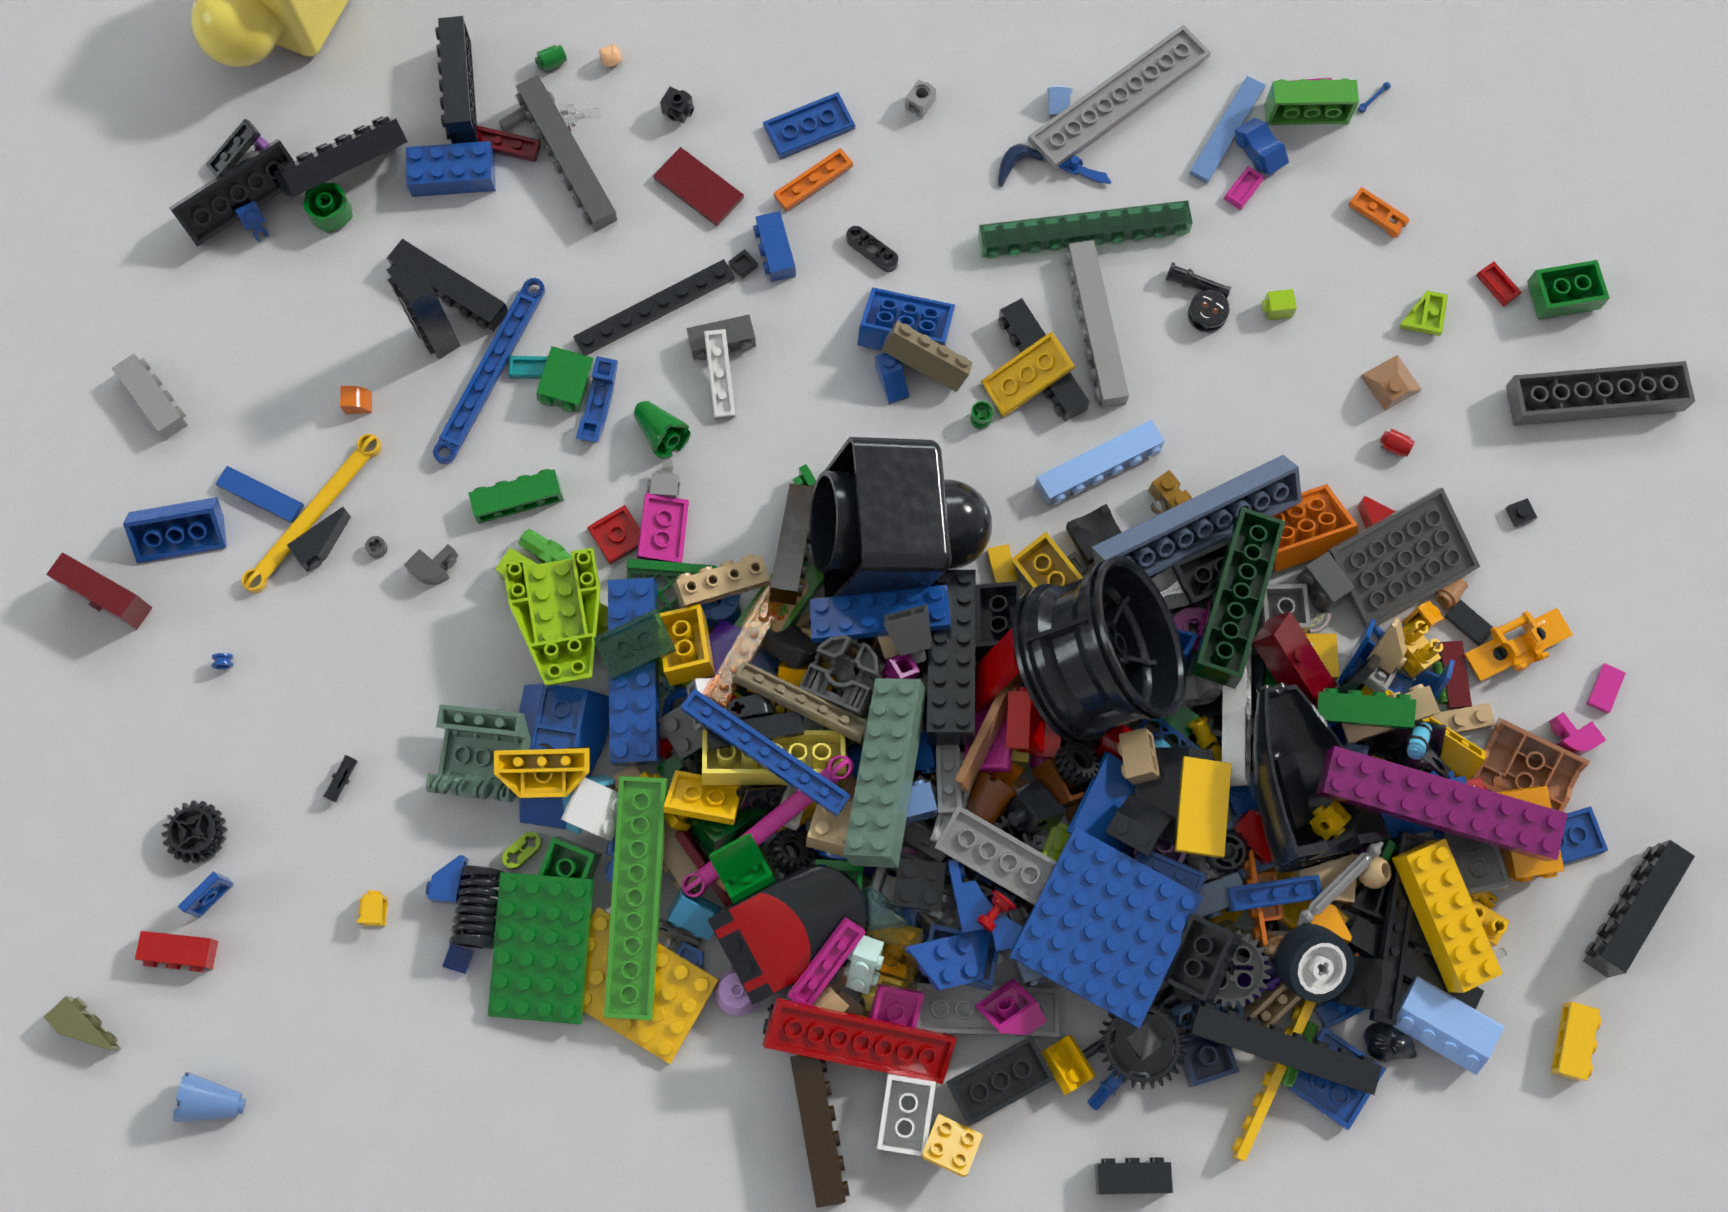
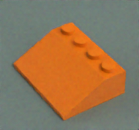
M1327 484L1301 492V503L1272 516L1286 521L1273 565L1275 572L1318 558L1328 552L1329 548L1358 533L1357 523Z

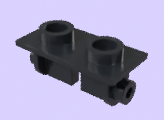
M741 785L736 790L737 797L742 799L740 809L778 806L782 801L787 786L758 785L756 788L755 785Z

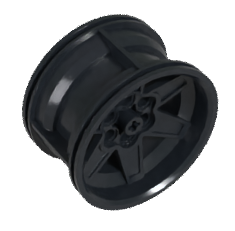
M1114 556L1096 564L1091 573L1085 578L1064 586L1042 584L1026 590L1019 597L1014 609L1012 624L1013 644L1019 671L1027 692L1039 714L1048 726L1062 739L1072 744H1086L1102 738L1108 729L1142 718L1159 720L1175 714L1181 708L1186 693V665L1181 640L1174 619L1162 594L1149 575L1137 563L1127 557Z

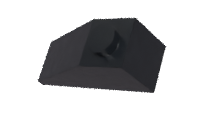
M341 507L287 544L288 548L307 572L318 568L326 560L350 520L351 516L344 507Z

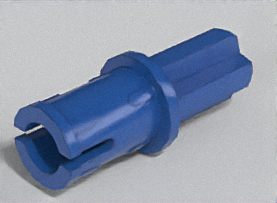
M1115 1069L1104 1082H1100L1102 1085L1088 1100L1087 1103L1094 1110H1098L1111 1094L1115 1096V1091L1122 1084V1075L1116 1079L1114 1078Z

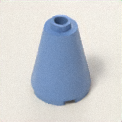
M185 1072L176 1097L177 1107L179 1108H174L173 1122L237 1118L238 1113L243 1114L246 1099H242V1093L195 1074Z

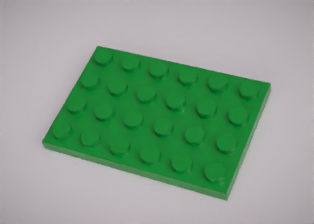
M500 872L487 1016L582 1024L594 879Z

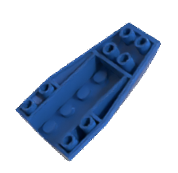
M544 683L524 685L519 713H523L531 738L529 750L546 749V747L538 745L541 743H547L554 749L590 746V772L585 778L591 777L607 740L609 696L588 689L561 685L546 687ZM562 797L519 798L520 823L566 830V821L561 820L564 814Z

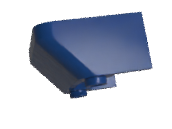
M1370 620L1357 641L1340 675L1339 686L1367 660L1372 649L1375 647L1376 644L1369 639L1376 620ZM1450 659L1440 676L1431 671H1423L1418 674L1415 680H1411L1409 677L1397 672L1388 689L1394 693L1406 694L1410 692L1409 688L1423 684L1426 687L1430 685L1434 698L1437 700L1451 679L1455 661Z

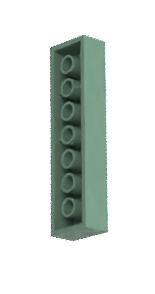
M875 678L843 853L852 866L899 867L928 693L921 679Z

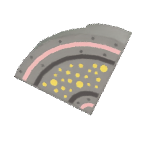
M1310 612L1311 628L1308 630V633H1320L1329 625L1332 613Z

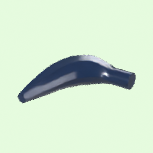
M1016 144L1010 147L1001 160L998 185L1003 187L1012 168L1020 159L1029 157L1042 161V154L1025 144Z

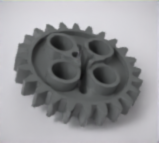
M1250 933L1241 938L1231 962L1236 967L1253 966L1254 969L1249 971L1235 970L1234 975H1230L1229 971H1227L1225 974L1227 983L1224 987L1219 988L1213 1004H1216L1220 999L1222 1000L1223 1008H1225L1227 1002H1231L1233 1009L1236 1007V1002H1240L1245 1007L1246 999L1254 1003V994L1262 997L1259 991L1260 987L1268 988L1263 983V980L1271 979L1269 975L1265 974V971L1271 970L1272 967L1265 965L1264 962L1270 958L1269 956L1261 955L1265 951V947L1257 949L1258 939L1253 942L1249 941ZM1247 950L1250 953V959L1244 963L1239 962L1236 958L1238 951ZM1248 974L1251 977L1252 981L1248 987H1241L1238 984L1240 975Z

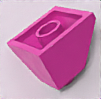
M1014 978L975 1005L976 1009L999 1033L1029 1035L1047 1022L1038 1002Z

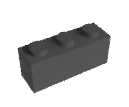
M750 314L686 328L693 360L707 359L704 331L726 329L728 354L737 350L747 351L756 346Z

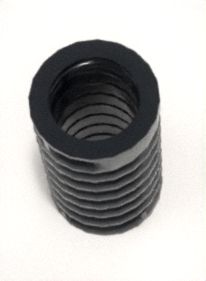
M463 866L461 874L463 880L460 882L461 889L458 891L460 898L456 901L458 907L455 909L457 916L453 918V922L456 925H453L451 928L452 933L455 935L450 937V944L476 949H492L493 935L468 931L495 932L494 926L478 924H495V917L475 913L496 915L497 908L476 904L497 906L498 899L478 895L498 897L499 890L479 886L499 888L500 872L504 871L481 866ZM478 876H487L489 879H479Z

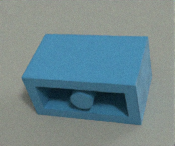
M681 887L668 909L667 920L674 927H682L690 931L693 936L709 941L714 931L707 919L722 907L700 896H687Z

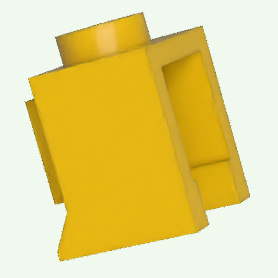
M368 890L367 894H363L359 900L358 915L360 917L356 923L362 926H386L388 897L381 895V891Z

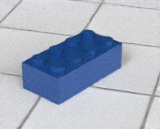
M490 141L406 147V185L411 196L420 197L496 191L495 154Z

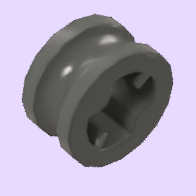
M373 536L366 541L365 548L371 557L381 558L387 553V544L381 537ZM379 543L381 549L378 548L374 552L372 546H376Z

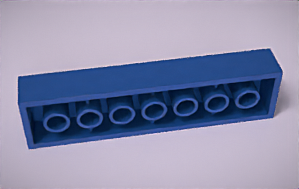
M654 578L608 580L610 763L614 766L661 764L660 724L658 722V719H660L659 639L656 614H658V584Z

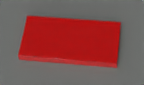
M1012 628L975 666V712L977 713L1020 672L1014 650Z

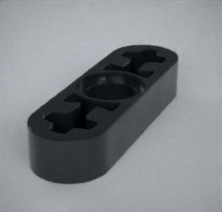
M852 226L847 230L846 240L848 245L885 272H892L898 267L897 253L862 227ZM858 234L860 235V239H858V238H855L854 240L852 239V235H854V236H856V235H858ZM869 245H876L878 251L869 253L866 248ZM890 258L893 259V260H892V263H891V262H888L887 264L885 263V259H887V260H889Z

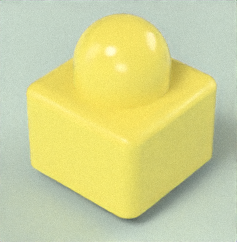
M195 0L191 11V27L201 49L213 60L231 67H247L259 63L271 53L275 45L306 57H314L321 50L349 0Z

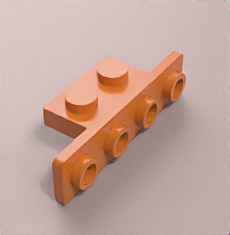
M1250 849L1248 853L1249 859L1245 862L1244 867H1242L1246 871L1247 877L1244 885L1278 880L1276 871L1257 873L1253 849ZM1282 904L1248 909L1249 916L1253 918L1254 927L1252 928L1253 940H1259L1257 946L1268 945L1264 921L1284 919Z

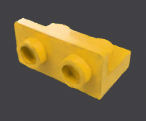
M1071 1034L1041 1052L1064 1095L1069 1094L1096 1077V1074Z

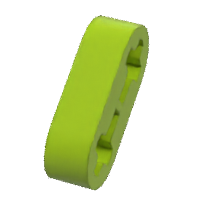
M531 831L523 834L503 853L502 862L504 865L512 870L521 868L542 848L541 837ZM528 838L532 840L536 838V846L534 848L529 846L523 850L528 844L526 841ZM520 851L522 852L517 856L518 862L516 864L513 862L508 863L510 861V854L517 855Z

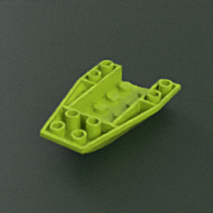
M594 548L571 551L572 559L529 566L526 565L525 559L502 562L509 607L545 687L592 679L601 593Z

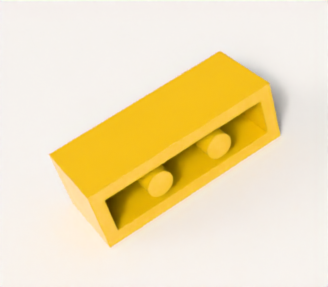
M1573 1001L1563 1003L1551 1074L1578 1082L1588 1081L1593 1071V1064L1591 1063L1592 1054L1595 1053L1597 1048V1040H1595L1596 1031L1601 1026L1600 1009Z

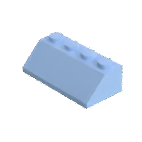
M1419 976L1414 979L1400 998L1396 1026H1393L1475 1075L1478 1074L1489 1060L1504 1029L1503 1025Z

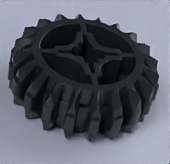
M194 800L191 801L190 806L187 803H182V810L177 807L174 808V816L167 815V818L171 821L169 824H163V827L168 830L161 834L167 838L163 842L164 846H169L167 852L174 854L175 859H182L184 863H189L191 860L192 863L197 864L199 859L204 862L207 861V854L212 857L216 856L215 848L222 849L219 842L220 840H226L222 833L228 830L222 826L226 823V819L220 818L222 812L215 810L214 805L210 804L207 806V803L204 801L198 804ZM194 815H199V817H195L193 821L185 822L188 818ZM208 821L211 825L210 835L207 834ZM188 827L195 829L197 833L201 835V837L198 835L194 836V834L191 830L188 829ZM181 828L183 835L179 841V831ZM198 842H205L202 846L196 849L189 850L191 847H194Z

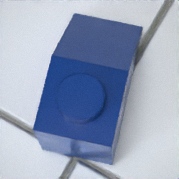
M886 353L876 355L875 368L888 403L891 404L909 398L901 362Z
M464 855L457 856L432 875L431 881H428L426 886V895H428L429 900L457 905L456 901L460 898L458 895V891L461 889L460 882L463 880L461 876L463 866L468 865L469 859Z

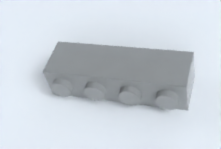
M132 354L112 367V370L158 433L167 440L188 426L183 419L186 415L179 406H173L171 402L174 401V398L167 390L162 391L160 386L163 384L156 374L151 376L148 371L151 367L145 359L139 360L135 354Z

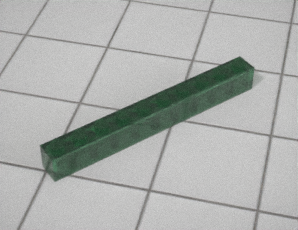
M1186 200L979 225L978 239L981 257L996 258L999 255L1015 256L1025 252L1038 253L1042 250L1057 251L1067 248L1071 243L1094 240L1095 246H1099L1109 242L1141 241L1151 237L1159 239L1168 235L1183 236L1190 232L1193 222L1189 202Z

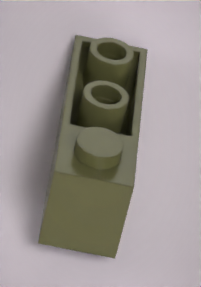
M65 996L44 1016L47 1022L60 1035L108 1050L119 1051L121 1049L116 1044L118 1041L116 1036L110 1031L106 1032L101 1027L102 1021L96 1015L89 1014L85 1009L87 1008L86 1003L79 997Z

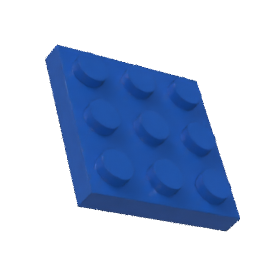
M1325 1026L1322 1027L1315 1038L1330 1044L1329 1049L1337 1051V1048L1340 1047L1352 1051V1057L1359 1059L1360 1055L1367 1056ZM1383 1066L1381 1069L1379 1080L1381 1079L1382 1075L1386 1070V1068H1384ZM1299 1071L1292 1087L1285 1086V1088L1345 1130L1351 1128L1371 1095Z

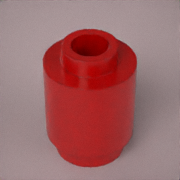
M1392 428L1389 432L1385 430L1380 439V443L1383 444L1382 449L1400 457L1402 455L1407 457L1415 441L1411 440L1410 436Z

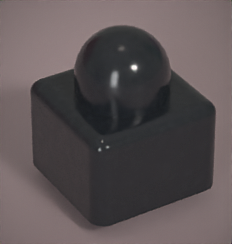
M849 437L827 468L820 473L813 490L810 510V541L815 565L823 573L825 598L930 587L947 570L959 569L975 561L983 553L991 537L992 517L985 499L976 489L966 483L944 479L942 451L939 444L934 440Z

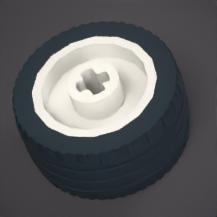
M1303 924L1290 930L1278 944L1274 957L1276 974L1285 987L1300 998L1316 1003L1326 1002L1341 994L1348 986L1354 970V959L1349 945L1339 935L1328 928L1316 924Z

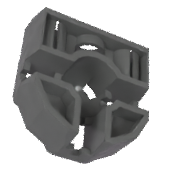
M846 635L830 637L818 646L815 661L810 663L799 688L864 719L871 704L874 687L870 688L860 682L863 675L873 680L881 678L880 662L868 644H860ZM852 647L860 649L854 659L848 656ZM822 659L831 662L830 669L819 667ZM856 666L858 667L860 672L858 675H855L854 672ZM832 676L837 677L839 682L834 681ZM829 684L837 690L845 691L842 698L833 692L826 691Z

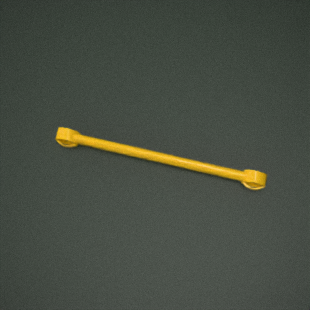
M365 434L359 438L355 451L254 569L247 570L243 574L242 585L249 592L259 593L265 589L268 577L291 552L287 544L308 531L370 458L376 457L380 453L382 446L375 435ZM375 440L377 442L375 449L365 452L368 444ZM261 575L260 584L257 587L250 588L253 579Z

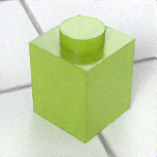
M1293 289L1268 291L1265 299L1262 300V311L1266 313L1267 320L1292 318L1297 309Z

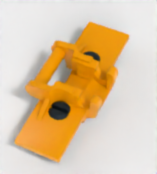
M1558 608L1535 619L1528 611H1525L1520 617L1500 627L1495 626L1491 628L1490 631L1494 639L1465 653L1464 656L1479 682L1509 667H1512L1515 671H1522L1528 665L1548 658L1549 653L1547 651L1543 652V650L1573 636ZM1520 626L1523 627L1526 632L1525 634L1509 641L1506 640L1504 634Z

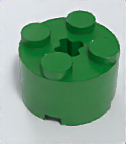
M324 182L306 191L303 206L312 223L317 228L324 230L326 233H332L344 227L352 219L351 204L338 184Z

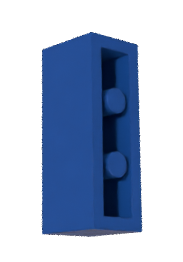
M780 211L756 216V225H753L755 238H760L761 243L758 244L760 256H764L766 260L763 263L765 275H770L771 282L796 277V267Z

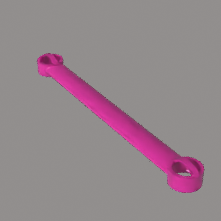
M838 755L833 757L829 761L828 766L819 774L836 784L841 779H847L852 775L854 764L849 757ZM845 759L833 768L837 760ZM848 764L849 769L844 776L839 777L835 774L839 769ZM797 790L740 837L745 834H751L757 846H759L814 801ZM711 861L697 872L685 876L682 881V889L687 896L698 897L703 895L707 891L708 886L719 878ZM692 877H698L688 885V882ZM702 882V888L699 893L694 894L690 891L695 885Z

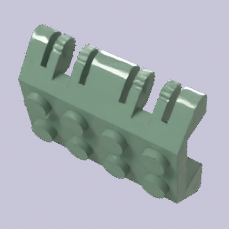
M440 704L436 727L445 729L438 775L428 773L426 782L427 792L446 794L450 790L452 795L481 799H487L492 794V798L495 801L513 802L517 795L494 775V751L530 749L531 738L524 714Z

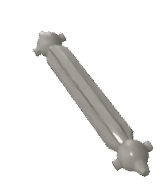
M1383 842L1369 844L1366 852L1359 854L1310 902L1308 910L1300 912L1296 925L1310 924L1313 921V916L1320 914L1371 864L1372 858H1376L1381 854Z

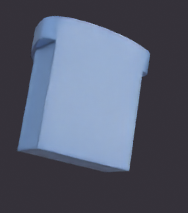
M1051 86L1047 88V93H1049L1048 114H1059L1070 106L1072 88L1066 86Z

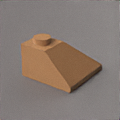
M1398 355L1361 375L1385 411L1422 390Z

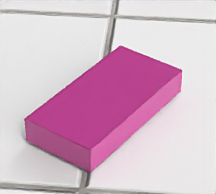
M1247 166L1224 196V200L1242 210L1262 184L1265 176Z
M1604 663L1600 668L1586 704L1606 714L1610 713L1626 673Z

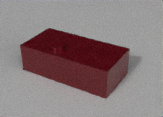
M63 552L46 574L65 589L88 601L90 607L99 612L103 610L136 630L153 608L135 593Z
M1291 611L1269 618L1253 639V646L1278 684L1285 683L1286 686L1296 684L1318 710L1319 692H1324V688L1335 689L1337 684Z

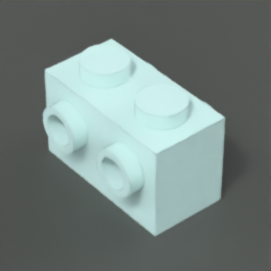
M865 935L862 937L847 958L851 962L847 963L844 976L847 977L845 987L867 995L871 986L876 987L880 977V973L877 970L880 971L884 961V956H881L884 942Z

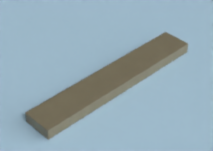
M744 660L733 676V682L860 743L866 731L867 720Z

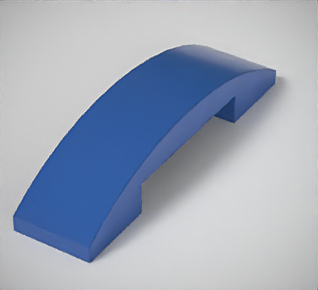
M596 356L591 375L593 380L576 439L593 443L599 442L611 404L618 360Z

